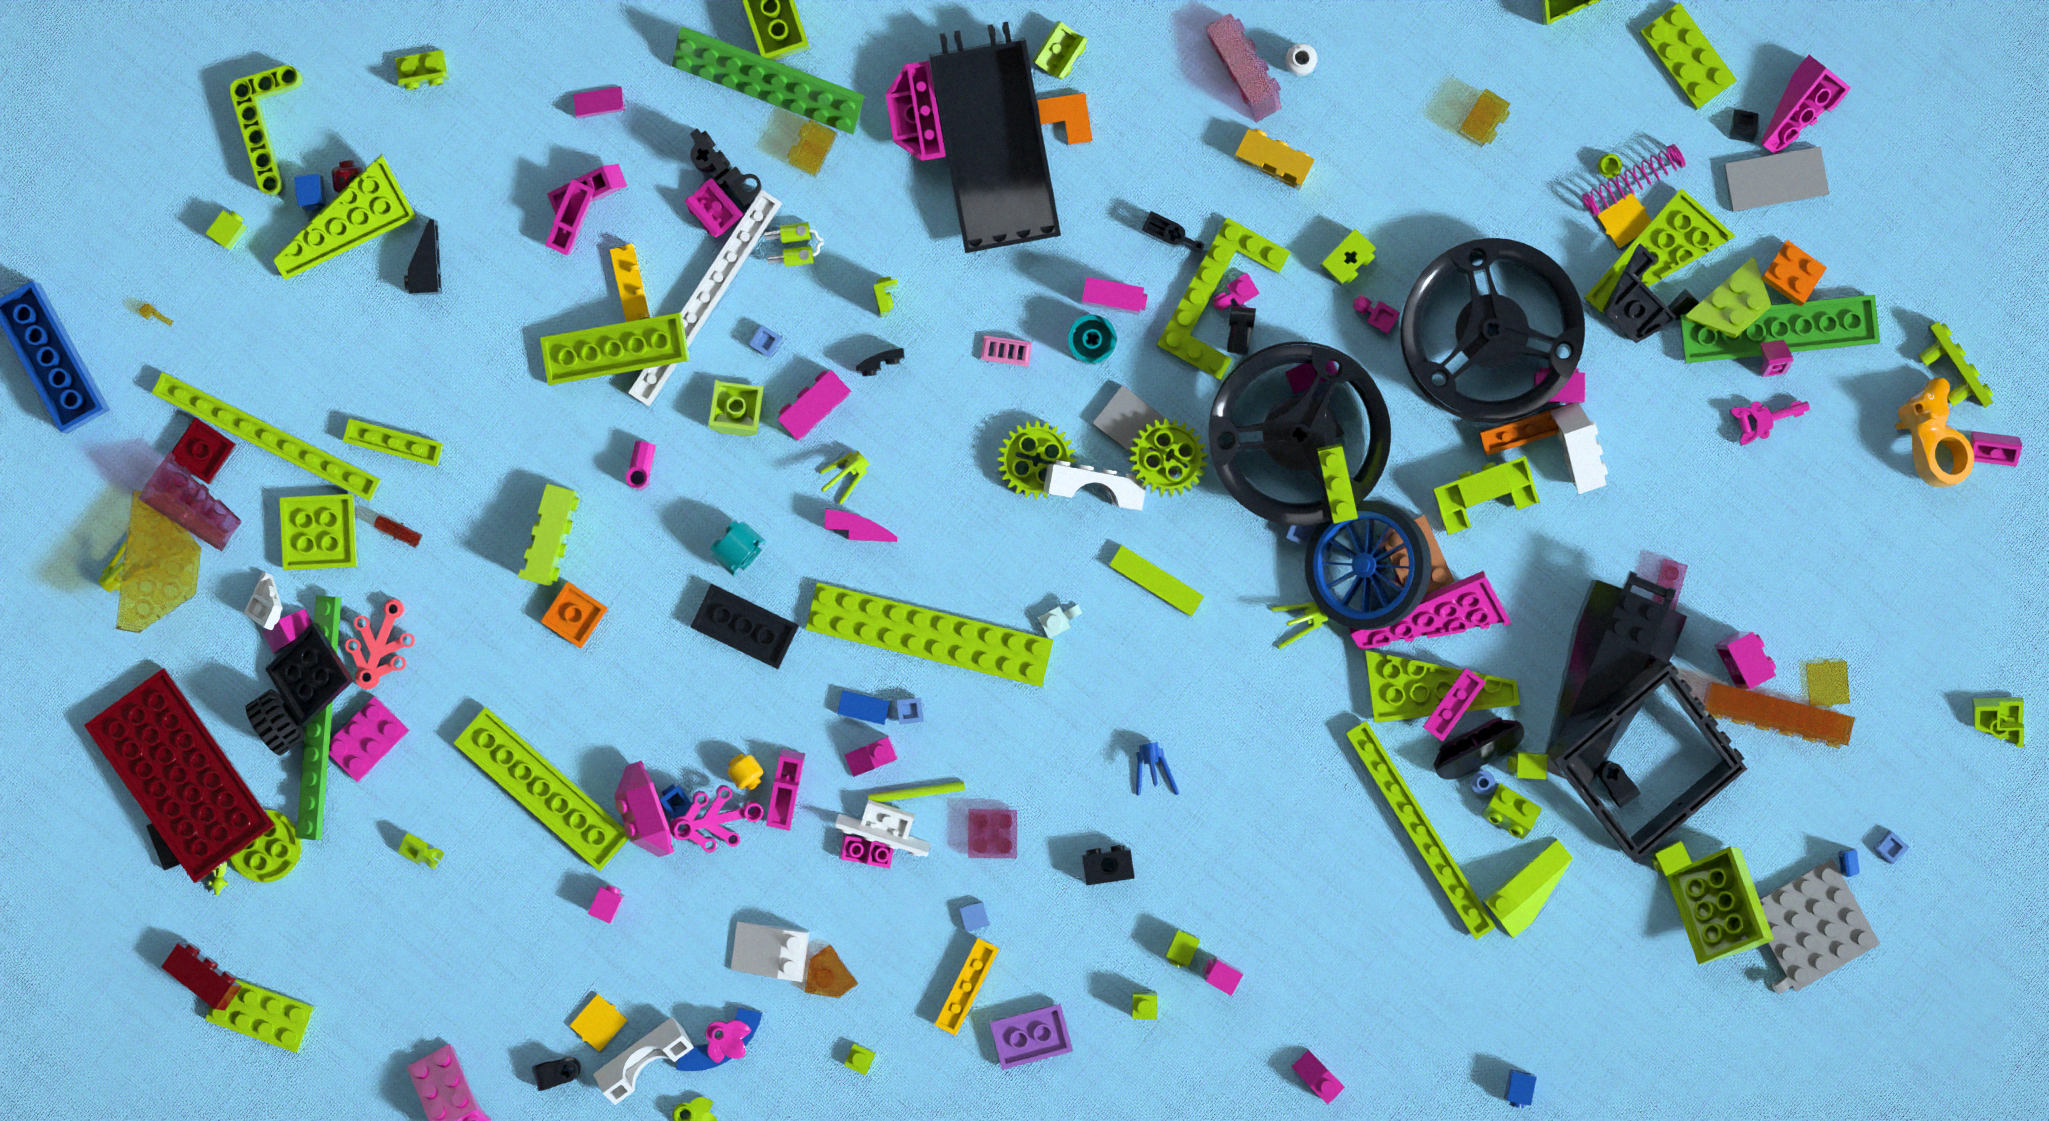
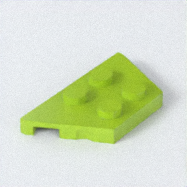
M1750 258L1686 314L1684 319L1690 323L1694 321L1703 324L1707 329L1720 331L1732 338H1736L1771 306L1755 258Z

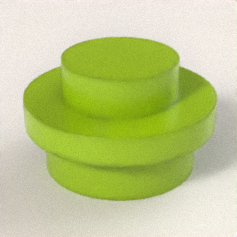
M1605 154L1599 159L1597 169L1603 177L1613 178L1621 172L1622 162L1615 154Z

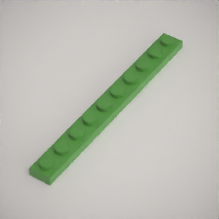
M316 595L314 623L319 624L337 653L342 597ZM333 701L305 726L296 838L322 840Z

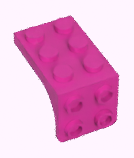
M451 1044L407 1066L429 1121H491V1118L484 1113L476 1101Z

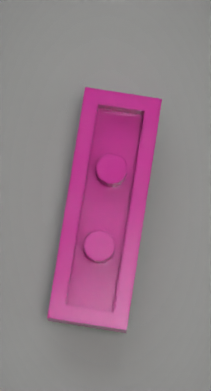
M1464 668L1422 727L1439 740L1444 741L1486 682L1469 669Z

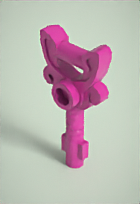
M1799 400L1790 403L1791 406L1772 412L1767 407H1762L1758 401L1752 402L1750 408L1736 407L1730 409V414L1738 418L1742 431L1739 445L1749 444L1758 436L1761 439L1768 438L1770 436L1769 430L1773 428V421L1794 415V418L1805 415L1804 412L1810 410L1809 403L1807 401L1801 403ZM1747 415H1751L1755 421L1754 431L1751 430Z

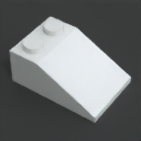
M737 921L731 970L802 982L810 931Z

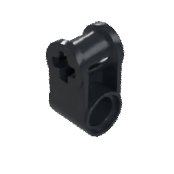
M1612 761L1604 762L1597 773L1598 777L1617 806L1622 808L1641 793L1619 764ZM1608 768L1615 769L1612 772L1614 775L1612 778L1606 776L1609 773Z
M567 1057L531 1067L538 1091L547 1090L573 1081L581 1071L580 1062L574 1057ZM568 1066V1068H573V1071L570 1074L568 1071L564 1072L563 1069Z

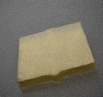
M1824 660L1823 663L1806 664L1809 706L1827 705V707H1832L1835 704L1850 703L1847 661L1829 662Z

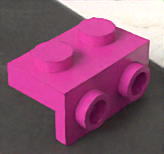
M713 178L707 180L692 196L684 200L689 212L696 216L703 223L704 229L715 238L726 233L743 216V213Z

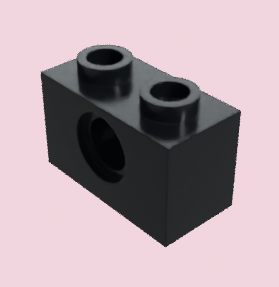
M1125 845L1111 846V851L1101 852V848L1086 850L1087 854L1082 855L1086 886L1135 879L1131 849H1125ZM1105 858H1112L1115 861V867L1110 871H1105L1101 867V862Z

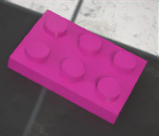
M374 696L330 740L329 755L356 782H359L410 729Z

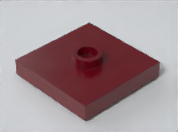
M195 417L169 455V458L210 485L237 444L198 417Z

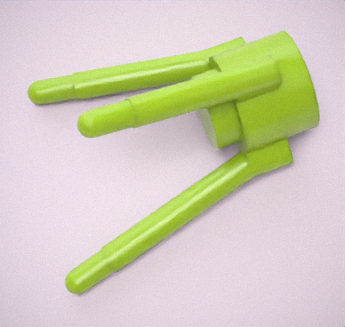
M858 450L853 454L849 452L845 457L820 470V474H824L843 463L846 466L845 469L821 488L822 492L832 487L848 472H851L853 475L858 473L839 499L838 504L840 505L849 496L859 480L868 472L865 468L870 464Z
M133 533L124 541L111 562L102 571V575L97 579L99 584L109 593H112L115 589L121 591L128 584L156 568L155 565H151L130 578L121 581L124 577L120 571L130 562V557L121 562L117 568L113 567L134 538Z
M1314 601L1271 608L1272 611L1307 609L1304 610V616L1287 621L1286 625L1290 626L1303 621L1311 624L1277 646L1278 649L1289 645L1313 629L1322 627V622L1328 621L1327 615Z

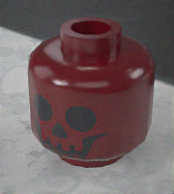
M353 160L340 161L339 166L332 169L333 189L340 193L363 171V168L360 165H354Z

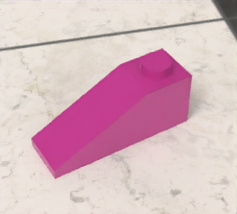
M619 164L601 166L575 179L595 189L591 202L627 187ZM570 182L547 193L555 214L559 210Z

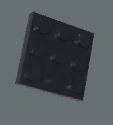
M311 623L265 668L300 726H307L354 681L318 623Z

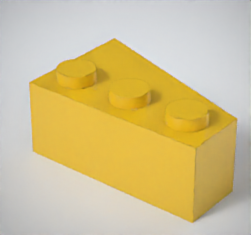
M1254 128L1253 131L1248 129L1234 158L1299 191L1315 159L1302 151H1296L1288 147L1289 145L1281 140L1276 139L1274 141L1266 137L1267 134L1257 128Z

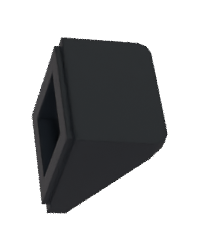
M1734 109L1729 138L1753 142L1757 134L1758 113Z

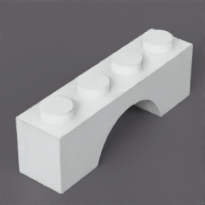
M1056 460V464H1048L1043 493L1072 498L1081 486L1093 482L1106 489L1111 497L1113 506L1142 511L1146 487H1141L1144 481H1135L1137 475L1126 473L1125 477L1117 476V471L1103 469L1102 473L1093 472L1094 467L1079 465V469L1070 467V462Z
M671 1017L593 1075L602 1093L616 1105L635 1091L636 1078L641 1069L649 1062L659 1058H667L675 1062L694 1047L684 1028Z

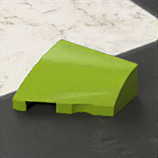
M2023 697L1973 698V722L1975 729L1984 733H1992L1994 737L2000 740L2003 738L2009 740L2019 748L2024 747Z

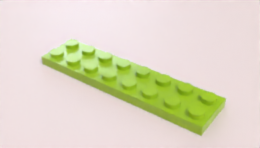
M487 706L454 742L461 751L599 872L628 841L629 837L626 835L624 827Z

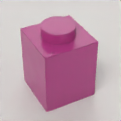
M608 884L607 887L601 886L588 914L611 924L625 895L620 894L621 889L611 884Z

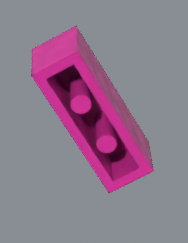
M826 370L822 371L814 379L817 383L809 389L806 386L798 393L797 397L799 399L793 405L788 403L778 412L781 415L778 420L797 441H800L852 393L832 370L829 372Z

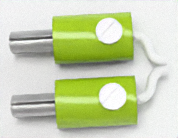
M809 222L780 225V230L765 232V240L781 239L782 243L811 240L812 232L815 238L821 242L817 244L814 253L812 246L783 249V254L768 256L767 262L768 264L784 263L785 267L814 264V256L819 253L820 246L824 245V240L818 236L816 230L810 229Z

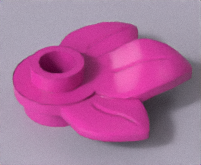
M732 1020L727 1023L723 1021L710 1023L705 1031L706 1038L709 1041L707 1047L709 1057L716 1063H719L725 1055L733 1059L743 1058L746 1051L744 1042L741 1039L751 1032L750 1027L739 1020ZM718 1030H721L722 1035L719 1037H715L714 1033Z

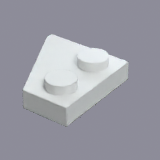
M263 572L243 614L264 628L272 630L280 619L282 605L273 576Z

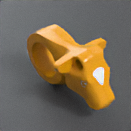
M1944 378L1929 380L1920 392L1909 398L1907 403L1898 409V416L1902 422L1895 424L1896 429H1908L1911 431L1913 460L1916 472L1925 483L1932 487H1951L1962 482L1971 473L1974 464V452L1970 442L1963 434L1946 424L1949 415L1947 397L1950 392V384ZM1939 441L1946 444L1953 455L1954 465L1950 474L1943 472L1936 462L1935 449Z

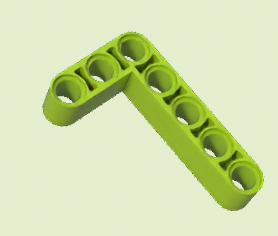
M283 65L237 79L230 86V95L258 188L269 196L279 195L283 191L284 182L259 100L300 87L303 81L302 74L291 65ZM288 72H294L295 78L291 83H285L284 77ZM271 79V87L267 90H262V81ZM246 85L248 87L247 95L239 97V88ZM249 109H254V118L247 121L245 119V112ZM256 132H261V141L253 144L252 135ZM268 155L269 163L265 167H260L258 162L260 157ZM274 178L276 181L275 188L267 190L265 186L267 180Z

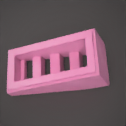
M984 336L980 360L1029 367L1032 342ZM990 342L995 343L993 356H988ZM1000 343L1005 344L1003 358L998 357ZM1009 345H1014L1012 359L1008 358ZM1019 346L1024 347L1022 360H1017Z

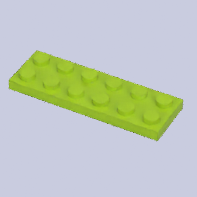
M682 313L540 337L548 386L690 361Z

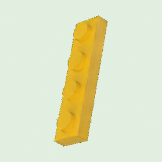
M979 937L977 938L934 1024L935 1026L955 1036L957 1035L1000 949L999 947Z

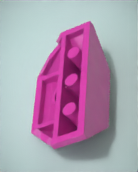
M927 60L905 64L886 92L893 141L921 161L946 157L930 62Z
M642 760L627 765L614 795L616 808L622 816L626 835L629 837L630 842L657 857L674 853L667 820L653 781L644 769Z

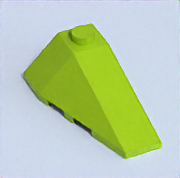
M1556 839L1482 900L1512 938L1534 921L1573 857L1561 842Z

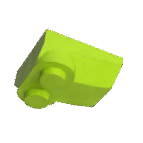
M715 380L708 424L709 429L722 434L738 436L757 435L764 386Z

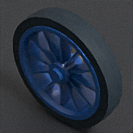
M1368 500L1362 501L1356 506L1357 519L1333 523V520L1318 524L1309 540L1305 554V577L1309 591L1318 607L1337 623L1359 630L1382 629L1392 626L1410 615L1422 601L1427 591L1432 569L1429 545L1419 525L1407 513L1397 507L1380 501ZM1366 519L1364 550L1352 524ZM1374 520H1378L1388 526L1373 549ZM1345 528L1358 554H1355L1335 540ZM1395 530L1403 543L1378 556L1391 533ZM1332 544L1352 557V563L1328 562ZM1406 548L1409 566L1387 565L1382 560ZM1327 564L1352 566L1353 571L1330 583ZM1386 568L1408 569L1404 587L1381 571L1386 570ZM1357 575L1345 597L1341 600L1333 587ZM1377 575L1401 591L1391 603H1389ZM1363 581L1362 609L1360 611L1348 606ZM1372 582L1383 608L1369 612Z

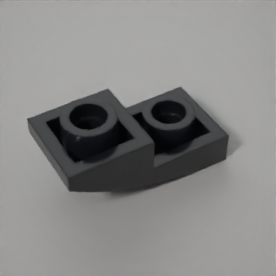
M904 348L892 349L871 356L856 366V372H862L863 377L876 376V371H882L881 361H885L886 365L900 364V359H905Z

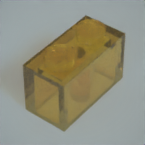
M1485 88L1457 133L1481 148L1486 143L1490 145L1498 133L1494 129L1499 122L1504 124L1509 116L1510 111L1507 109L1511 103Z
M810 119L808 124L804 123L798 134L801 139L797 146L792 145L787 158L790 159L788 162L790 166L816 178L838 135L837 132Z

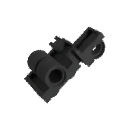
M696 128L690 133L697 143L690 152L692 162L702 172L708 173L717 169L711 175L720 187L724 189L729 185L746 207L760 192L761 181L754 174H741L737 167L729 170L730 162L721 150L715 152L713 147L716 144L706 131L701 133ZM708 153L707 161H704L703 159L699 160L702 154ZM752 178L756 180L757 187L754 191L747 192L744 190L743 183L746 179Z

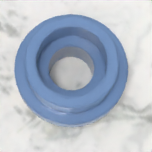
M1478 771L1471 778V787L1477 794L1487 795L1495 788V778L1488 771ZM1482 778L1488 781L1487 786L1484 788L1479 785V781Z

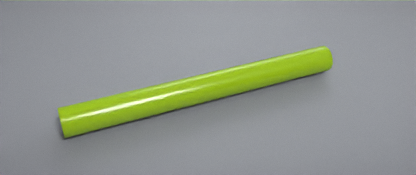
M964 781L873 793L868 794V800L879 803L965 791Z

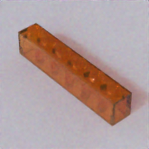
M1708 682L1703 701L1705 705L1703 711H1707L1713 718L1721 720L1722 715L1732 717V723L1745 725L1746 721L1755 723L1754 728L1769 731L1770 727L1779 729L1778 734L1793 737V733L1803 735L1802 740L1816 743L1817 739L1825 740V746L1840 749L1841 745H1849L1855 717L1714 682Z

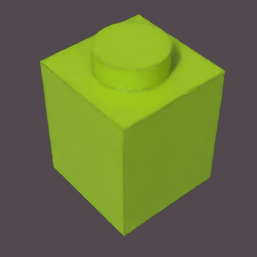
M222 210L206 234L223 247L231 250L247 226L242 223L244 218L233 210L230 213Z
M1676 840L1651 852L1654 857L1651 860L1657 873L1661 872L1665 876L1692 864L1680 840Z
M1177 928L1165 954L1166 957L1170 958L1168 963L1182 968L1183 965L1189 967L1199 945L1200 938Z
M1132 992V1019L1157 1020V992Z

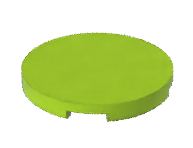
M265 809L276 826L232 857L230 861L234 868L245 878L256 882L269 883L284 878L296 867L302 852V839L296 838L297 826L289 817L281 812Z

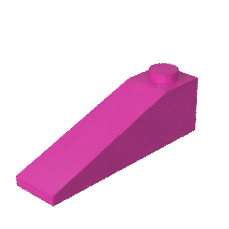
M1808 55L1793 73L1761 140V144L1775 155L1799 137L1800 131L1808 124L1813 126L1818 122L1817 117L1825 110L1830 112L1834 109L1851 87L1811 55Z

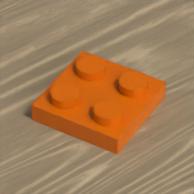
M1786 240L1761 279L1801 307L1827 267L1789 240Z
M567 581L540 622L582 649L609 608Z

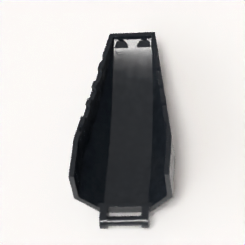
M1629 571L1622 588L1599 580H1591L1573 625L1545 754L1658 658L1666 664L1670 661L1687 616L1669 608L1676 589L1672 587L1665 588L1638 577L1637 573ZM1632 586H1637L1663 597L1661 604L1630 592ZM1646 698L1570 761L1588 785L1596 776ZM1548 757L1547 772L1566 779Z

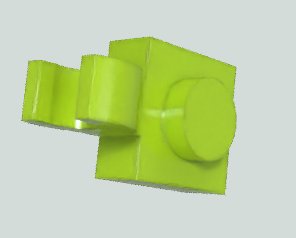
M410 833L405 835L397 852L418 865L422 861L432 869H435L439 862L434 858L441 861L444 852L440 849H427L428 843Z

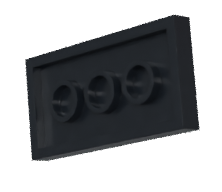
M711 583L690 628L779 669L800 625Z

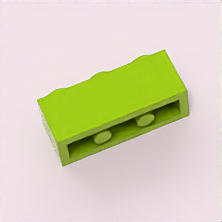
M1342 444L1317 448L1333 523L1357 519L1358 516Z

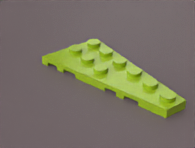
M1681 188L1584 296V299L1601 314L1604 313L1602 310L1639 243L1657 259L1639 278L1649 287L1736 236Z
M1365 650L1374 723L1430 716L1463 670ZM1473 672L1486 683L1465 712L1520 705L1516 680Z

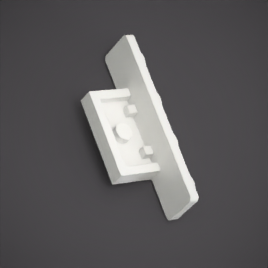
M868 800L862 821L838 814L834 825L843 833H854L868 841L885 843L893 849L901 848L909 851L914 856H927L931 846L930 842L908 836L915 814L872 800Z

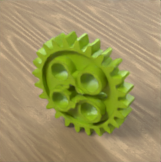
M1164 418L1162 425L1155 420L1153 428L1146 424L1144 427L1145 432L1139 430L1137 433L1140 439L1134 438L1132 440V444L1136 447H1130L1129 453L1135 456L1130 457L1128 462L1135 463L1130 471H1138L1139 474L1136 476L1135 481L1143 479L1144 482L1141 487L1151 486V494L1155 489H1158L1159 497H1162L1164 492L1167 491L1169 498H1172L1176 490L1177 494L1181 496L1183 494V487L1190 492L1192 489L1191 483L1197 486L1199 483L1197 477H1203L1205 474L1201 469L1206 468L1208 464L1201 460L1207 458L1208 453L1201 452V450L1205 448L1206 444H1198L1202 436L1197 435L1194 437L1192 435L1195 430L1194 427L1187 431L1185 429L1186 422L1180 427L1177 426V419H1174L1172 424H1169L1167 418ZM1157 438H1165L1168 446H1160L1157 443ZM1186 448L1190 456L1182 457L1178 449ZM1167 454L1171 455L1169 462L1165 460ZM1146 459H1155L1158 463V467H1149L1146 463ZM1181 464H1186L1188 468H1184ZM1168 470H1177L1180 477L1177 479L1170 477Z
M1036 420L1035 426L1031 427L1027 421L1026 429L1023 430L1017 425L1018 433L1015 434L1009 431L1008 433L1012 439L1002 440L1007 447L998 449L1004 453V457L997 458V461L1004 462V465L998 468V471H1006L1002 480L1010 479L1011 482L1008 488L1016 485V494L1024 490L1025 498L1031 492L1034 495V499H1037L1039 493L1042 492L1044 498H1047L1048 494L1043 493L1045 482L1039 479L1038 472L1042 468H1047L1048 465L1039 463L1035 467L1033 466V461L1017 457L1016 453L1019 452L1032 457L1039 453L1042 460L1056 463V460L1073 463L1076 462V459L1070 458L1069 454L1075 452V449L1067 448L1072 441H1063L1066 433L1062 432L1058 435L1056 433L1058 426L1050 430L1048 429L1049 422L1040 427L1039 421ZM1025 438H1031L1035 442L1033 451L1026 452L1022 449L1021 443ZM1048 445H1055L1058 448L1056 458H1048L1045 455V448ZM1023 461L1028 465V472L1025 475H1019L1015 472L1017 462Z

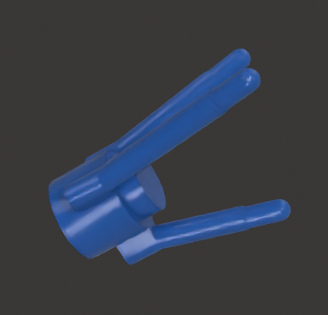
M1158 742L1139 745L1140 752H1136V795H1141L1143 760L1144 764H1149L1153 785H1158L1155 763L1159 762L1158 757L1174 794L1178 795L1179 791L1164 757L1163 748L1158 747Z

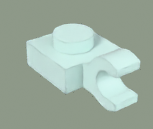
M1078 604L1064 612L1058 606L1038 617L1050 639L1071 628L1068 620L1083 612Z

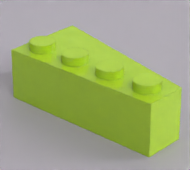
M546 484L537 513L540 519L539 522H535L531 532L533 545H529L528 549L526 548L524 563L527 565L525 570L520 569L518 578L543 585H552L553 581H558L561 568L557 567L560 558H564L567 544H564L566 534L570 535L573 527V521L570 518L572 511H577L580 497H576L577 491Z

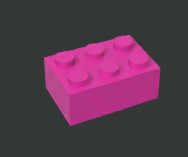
M1739 631L1714 644L1736 688L1751 689L1776 676L1773 671L1776 669V666L1770 656L1766 657L1762 649L1765 645L1759 634L1755 635L1754 632Z

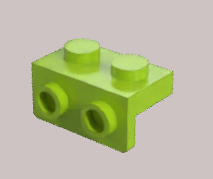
M1057 21L1031 62L1052 77L1062 80L1070 74L1075 59L1084 52L1088 39L1077 34L1061 21Z
M1500 783L1481 815L1490 823L1508 831L1510 835L1524 839L1532 830L1542 808Z

